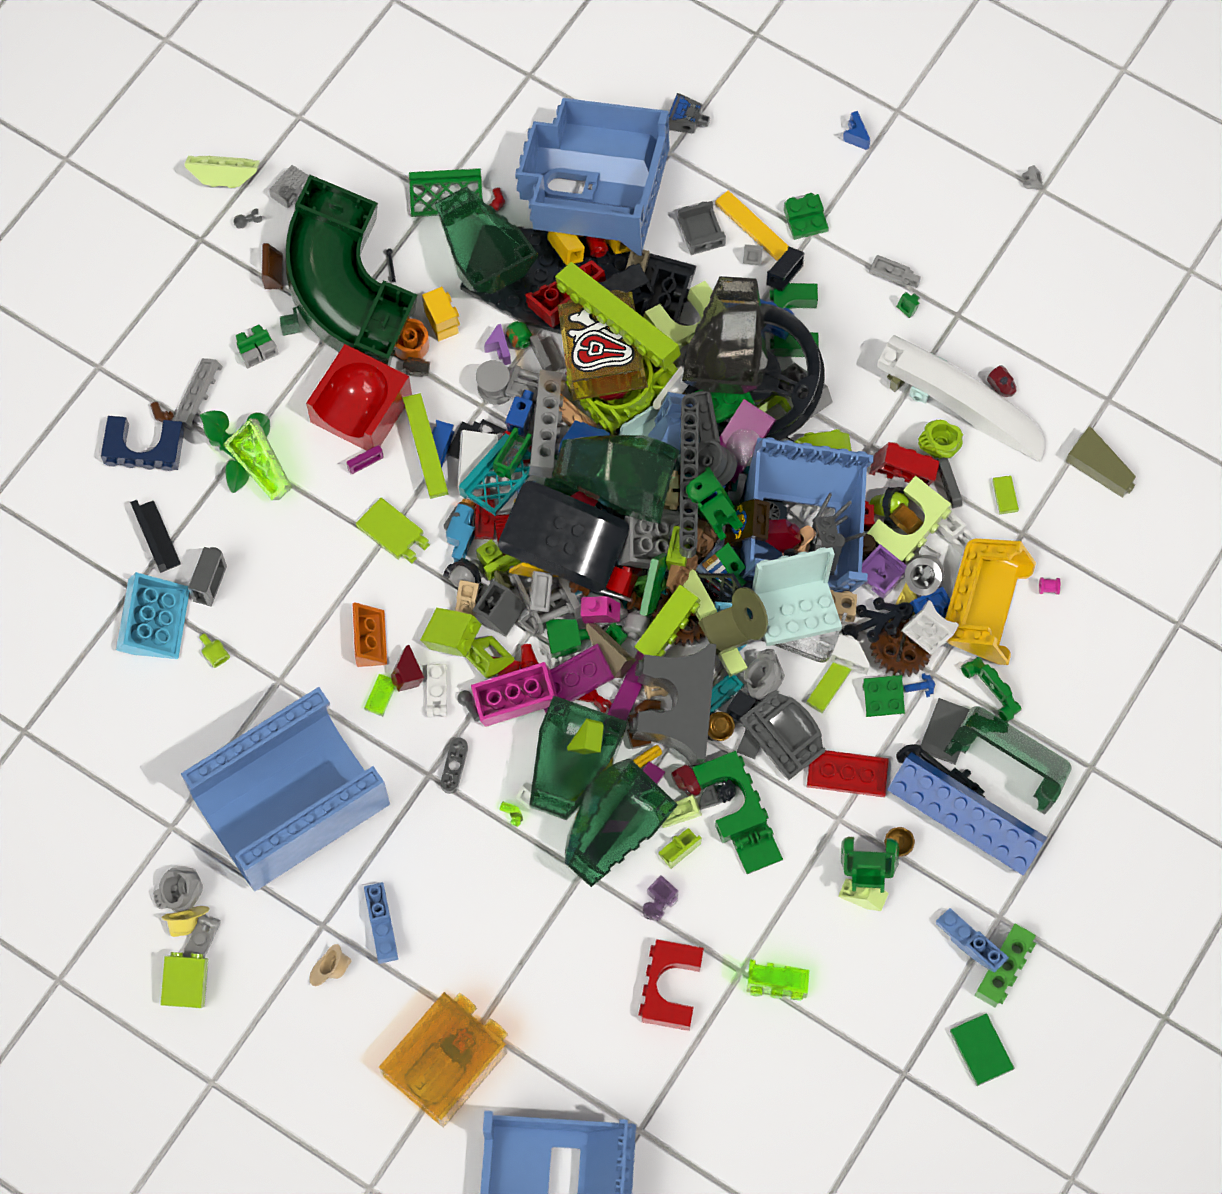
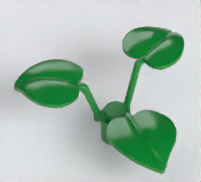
M211 410L201 413L200 418L203 423L204 432L210 444L218 446L220 451H224L234 459L227 463L225 476L230 492L236 493L249 480L250 470L245 461H239V458L225 447L230 445L231 437L249 436L251 443H262L269 435L270 420L265 414L254 412L247 418V433L228 434L225 430L229 427V418L224 412Z

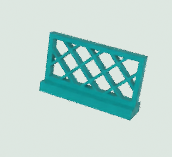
M507 433L502 436L459 485L460 496L465 499L468 497L493 515H496L530 477V466L523 467V460L531 458V452L527 450L521 460V467L516 468L514 473L522 472V477L518 480L510 479V481L498 482V475L493 471V462L510 436ZM515 445L514 449L519 451L520 447ZM514 457L507 458L506 462L508 467L510 465L509 462H511L514 459ZM487 476H496L495 483L485 484ZM510 485L511 490L508 493L500 494L499 486ZM497 487L498 494L486 495V488ZM476 489H484L485 496L476 497L472 493ZM499 498V503L495 508L488 505L487 500Z

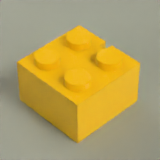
M439 287L422 294L424 313L438 342L459 334V313L456 307L451 305L452 299L449 292H445L443 287Z

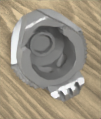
M774 649L759 651L757 659L748 666L744 674L748 693L756 700H764L775 690H778L785 677Z
M172 867L168 870L160 881L159 889L153 893L158 909L169 908L173 911L181 912L193 908L203 890V884L197 871L189 867Z

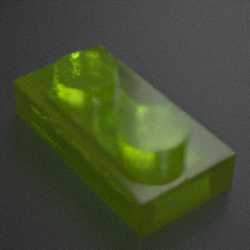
M382 674L378 675L364 707L365 711L383 717L396 687L393 685L390 677Z

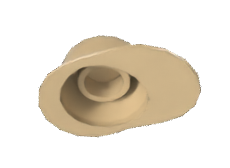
M338 944L332 945L314 965L309 977L312 986H319L328 978L339 979L344 975L351 963V959L342 953L341 947Z

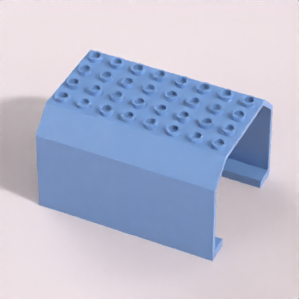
M317 687L181 773L193 800L254 892L390 805L385 782L375 767L372 766L365 771L339 734L326 708L330 705V702L320 687Z

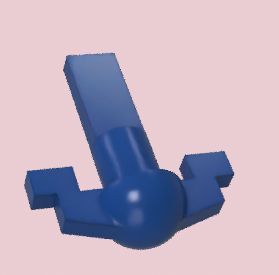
M923 673L922 679L927 681L904 685L905 693L929 689V691H925L926 698L930 697V694H934L935 681L930 675Z

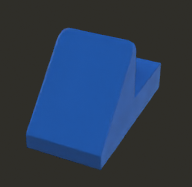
M851 112L850 120H848L850 130L844 131L843 141L868 150L871 139L859 112Z

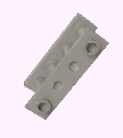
M512 573L508 575L512 586L516 585L532 616L530 618L534 629L538 628L540 634L544 633L542 623L566 613H573L576 620L581 618V605L575 593L571 592L568 580L561 577H552V585H558L560 589H558V592L550 595V603L558 599H566V606L539 616L537 611L529 610L530 598L528 595L530 594L531 585L524 588L521 580L529 577Z

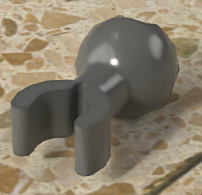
M256 208L251 211L250 215L244 216L240 214L235 216L233 223L236 228L242 229L249 222H262V216H255L259 214V209Z

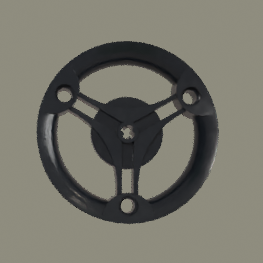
M745 303L727 308L706 321L693 336L687 348L683 366L695 369L697 375L684 390L685 394H691L702 389L701 370L708 351L722 335L736 328L741 331V348L730 359L726 368L725 378L728 379L741 373L754 402L763 401L771 395L792 400L793 407L775 421L765 437L782 440L800 429L810 419L820 402L825 382V368L821 352L807 327L796 316L780 307L765 303ZM753 318V321L751 323H745L746 320ZM767 324H770L788 332L798 342L804 353L807 377H804L799 382H795L782 375L781 365L776 356L769 350L762 348L759 331ZM747 333H754V347H748ZM752 372H756V373H757V374H754V375H755L754 377H751V375H753ZM780 382L794 387L793 392L789 393L778 388ZM808 392L805 398H800L801 393ZM726 420L717 423L720 436L729 423Z

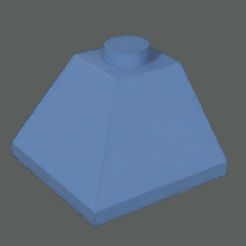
M675 412L665 415L648 434V439L656 458L680 453L681 413Z

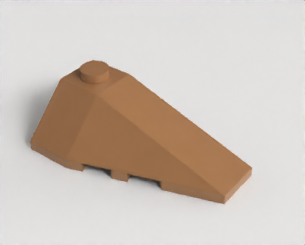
M698 518L696 554L692 558H687L685 567L670 566L666 586L672 594L679 585H684L688 580L689 572L692 569L696 570L699 565L698 562L701 558H706L718 540L708 522Z

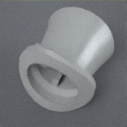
M496 360L482 363L476 371L477 390L480 397L493 405L506 403L511 398L505 394L510 381V372L507 366Z
M922 555L907 565L905 581L910 590L915 594L921 596L930 595L942 583L945 574L944 567L936 557Z

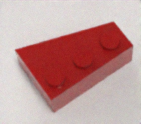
M888 442L873 455V463L871 464L869 474L875 475L877 472L886 474L888 479H893V476L904 478L906 483H910L917 476L930 486L936 480L940 461L933 459L929 455L919 454L913 449L903 448L897 443Z

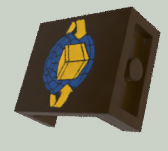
M754 498L734 505L733 509L744 526L735 531L730 524H726L724 545L729 543L731 547L741 549L743 540L749 538L760 541L768 540L770 503Z

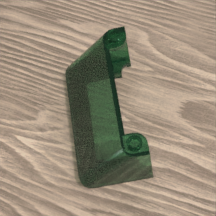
M980 706L972 707L944 752L950 756H953L956 752L966 754L976 737H980L1043 777L1033 797L1038 800L1036 810L1045 815L1055 804L1072 770L1070 762Z

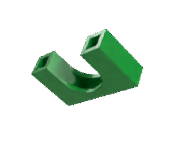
M789 283L783 291L773 288V290H769V301H773V303L783 309L817 308L818 283ZM810 332L819 348L818 333ZM790 334L786 340L776 335H773V339H770V350H773V354L776 357H805L800 345Z
M736 751L692 767L701 790L730 779L744 795L745 802L737 812L715 820V828L722 844L730 841L731 838L766 825L767 819H769L766 809L760 806L759 802L761 799L758 791H754L751 786L753 781L750 774L746 773L743 768L745 766L744 760L741 755L738 756Z

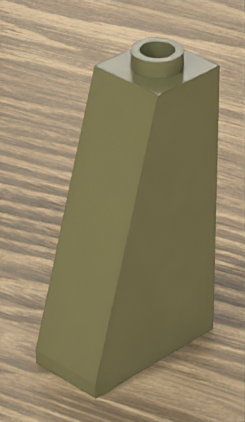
M1089 426L1069 452L1066 462L1123 498L1126 493L1130 494L1136 484L1133 482L1136 476L1094 429Z

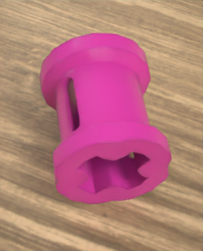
M1040 577L1039 594L1050 592L1059 595L1060 578L1044 579V577Z

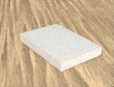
M461 431L458 487L498 442L497 434ZM495 475L485 478V484L496 482ZM495 487L490 488V491L495 490Z

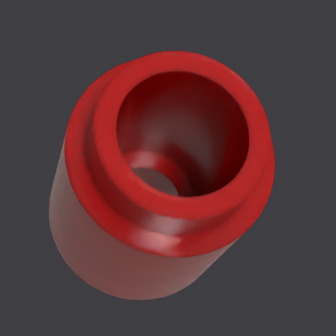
M586 236L585 240L591 255L594 257L604 256L608 251L605 239Z

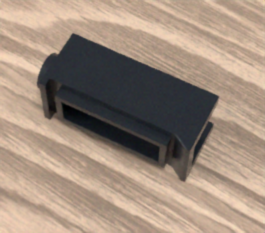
M788 246V250L767 271L766 285L783 291L804 266L805 253Z

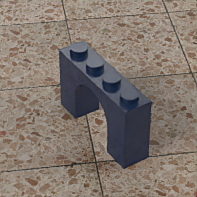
M107 416L101 451V459L104 464L111 467L122 465L127 468L143 467L148 470L154 468L164 471L178 470L185 431L182 421L163 420L159 443L150 451L135 452L126 446L129 430L127 418Z

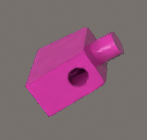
M607 596L582 597L581 618L585 624L620 622L621 603Z

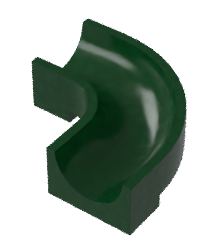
M309 174L295 204L286 239V277L293 302L308 327L323 342L337 352H340L344 344L390 366L401 334L409 318L413 317L416 311L418 294L384 280L382 284L367 273L362 264L360 255L376 222L378 203Z

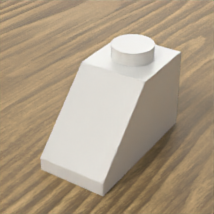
M840 634L830 661L867 675L870 664L859 642L850 635L843 636Z

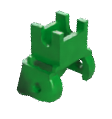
M707 467L704 473L693 479L686 486V493L693 503H697L699 516L708 522L722 541L726 538L722 530L725 524H730L735 531L744 525L733 509L734 505L711 469ZM702 485L701 489H696L697 486ZM714 492L718 493L716 494L717 496L704 505L700 503Z
M848 836L842 840L841 864L844 874L852 877V891H856V887L880 888V893H884L885 878H893L899 865V843L897 840L887 838L886 852L854 851V837Z

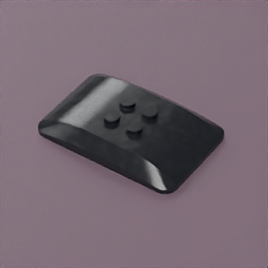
M526 481L521 486L499 538L498 548L504 554L591 591L599 592L604 590L628 535L629 525L619 517L534 481Z

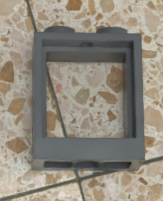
M833 516L814 518L812 525L816 536L809 542V552L823 547H832L834 558L830 575H834L842 543Z
M216 547L203 548L188 586L193 602L212 607L227 568L223 553Z

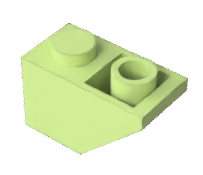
M846 878L838 896L865 909L882 911L889 893L885 890L884 893H880V888L856 887V891H852V879Z

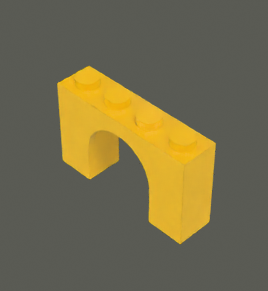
M548 231V241L566 265L570 262L574 264L583 262L585 247L578 239L582 237L581 235ZM605 239L615 254L631 251L619 240Z

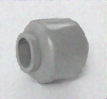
M634 610L626 616L623 631L628 634L627 637L629 639L639 640L650 626V619L647 616L640 615V611Z

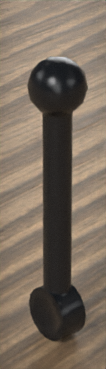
M388 248L386 254L389 258L393 283L396 282L392 260L393 250Z

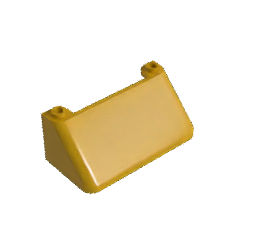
M976 538L967 543L945 618L947 621L958 623L959 626L954 635L946 641L947 644L993 663L1009 665L1011 652L1006 646L999 644L1017 579L1029 578L1033 574L1036 565L1035 560L1021 541Z

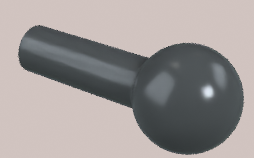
M467 690L461 691L457 696L459 704L466 706L475 722L480 721L478 711L472 703V694Z

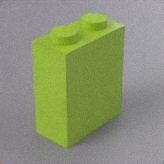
M436 607L420 641L429 650L466 657L482 624L472 614Z
M171 952L170 955L164 956L160 1005L189 1008L205 1007L208 958H203V954L191 953V957L183 956V952Z

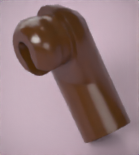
M643 700L635 707L634 711L638 714L648 710H660L661 700Z

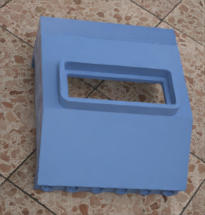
M758 437L744 488V502L754 498L762 501L763 499H771L821 507L828 494L832 493L826 507L834 508L835 513L848 501L852 502L834 520L836 522L845 515L848 516L845 521L837 526L838 533L842 534L844 538L864 532L867 467L873 463V455H868L864 451L854 452L843 448L833 449L829 446H813L809 443L799 444L789 440L779 441L774 438ZM863 536L846 542L842 547L835 574L830 575L828 579L830 590L841 593L843 591L853 592L867 581L868 573H862ZM753 538L743 540L740 560L745 565V569L740 575L746 581H753L756 564L763 560H776L783 556L782 552L766 541Z
M484 1111V1151L480 1194H548L551 1149L553 1147L580 1149L578 1194H632L636 1124H628V1120L620 1119L619 1123L500 1116L493 1115V1111Z

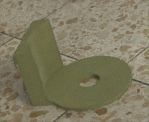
M747 587L739 588L734 592L731 607L706 616L698 622L709 643L716 644L717 656L746 645L751 639L759 640L763 638L768 630V617L764 604L759 596ZM747 608L752 611L753 619L749 618Z

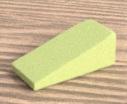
M693 795L657 809L663 828L702 816L697 799Z

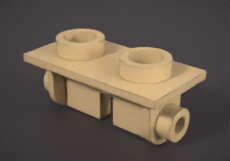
M662 471L660 476L661 495L659 497L661 509L677 510L680 492H673V488H680V475H678V471Z

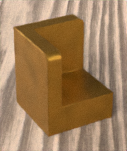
M901 503L889 516L908 535L915 533L924 523L904 503Z

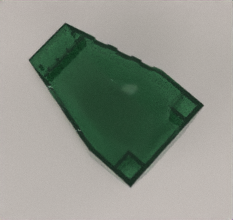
M467 186L435 203L457 276L470 291L493 294L523 278L537 259L538 253L516 225L508 222L506 217L498 214L491 205L488 206L483 202V199Z
M605 435L566 439L562 441L553 478L583 492L590 498L592 497L600 501L603 505L613 508L622 515L660 524L680 450L670 444L644 435Z
M553 695L539 729L529 807L567 821L588 799L613 767L624 737L627 721ZM586 719L603 723L601 752L581 754L567 750L568 745Z
M628 758L616 762L605 769L592 782L573 819L566 840L565 865L588 886H594L611 871L610 868L616 863L620 864L624 861V857L631 851H636L640 847L639 844L645 839L649 840L678 804L633 760Z

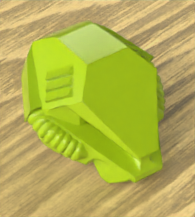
M936 419L928 422L924 427L925 431L918 438L920 449L933 458L945 457L951 459L963 445L961 429L958 426L949 424L945 420Z

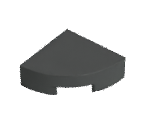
M714 784L707 787L701 795L700 810L719 805L720 802Z

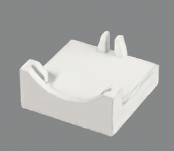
M929 600L922 610L904 625L901 631L932 655L954 635L959 624L947 621L941 617Z

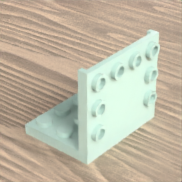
M823 547L808 553L800 552L789 557L781 556L771 561L763 560L756 564L752 590L759 596L767 612L768 630L764 636L766 646L842 629L828 585L834 558L832 547Z

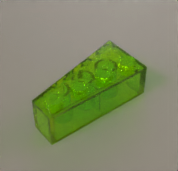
M258 419L246 421L223 444L271 500H280L292 489Z

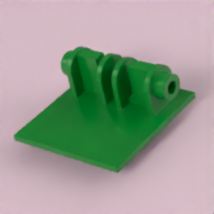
M902 675L863 678L862 688L865 694L866 717L905 714Z
M768 824L731 838L746 874L783 860L774 840L773 830Z

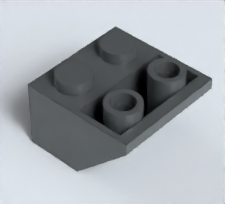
M492 580L472 611L473 616L480 623L507 637L526 605L509 588Z

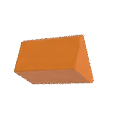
M356 602L352 603L357 667L386 665L387 650L384 610Z

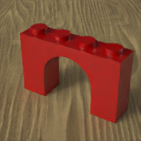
M657 939L655 945H651L649 957H653L652 964H648L646 976L649 977L648 984H644L642 996L646 998L645 1003L640 1004L638 1015L642 1016V1023L690 1031L694 1007L666 1001L658 992L657 981L669 969L679 968L700 972L704 948Z

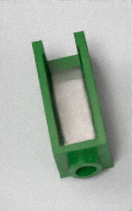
M514 427L493 462L494 472L498 476L511 479L528 448L532 445L531 434L528 433L525 439L521 438L518 435V428Z

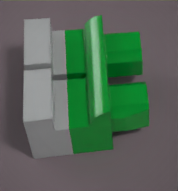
M260 324L251 329L253 335L248 338L245 332L236 335L238 351L247 369L261 363L262 359L266 361L279 355L274 340L271 339L267 329L264 330Z

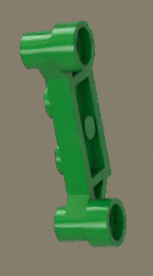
M977 657L961 666V671L965 677L970 679L974 675H978L1002 703L1003 707L998 710V715L1002 721L1008 723L1014 718V715L1022 710L1020 704L1014 701L1010 686L1000 679L998 672L991 668L989 664H984Z

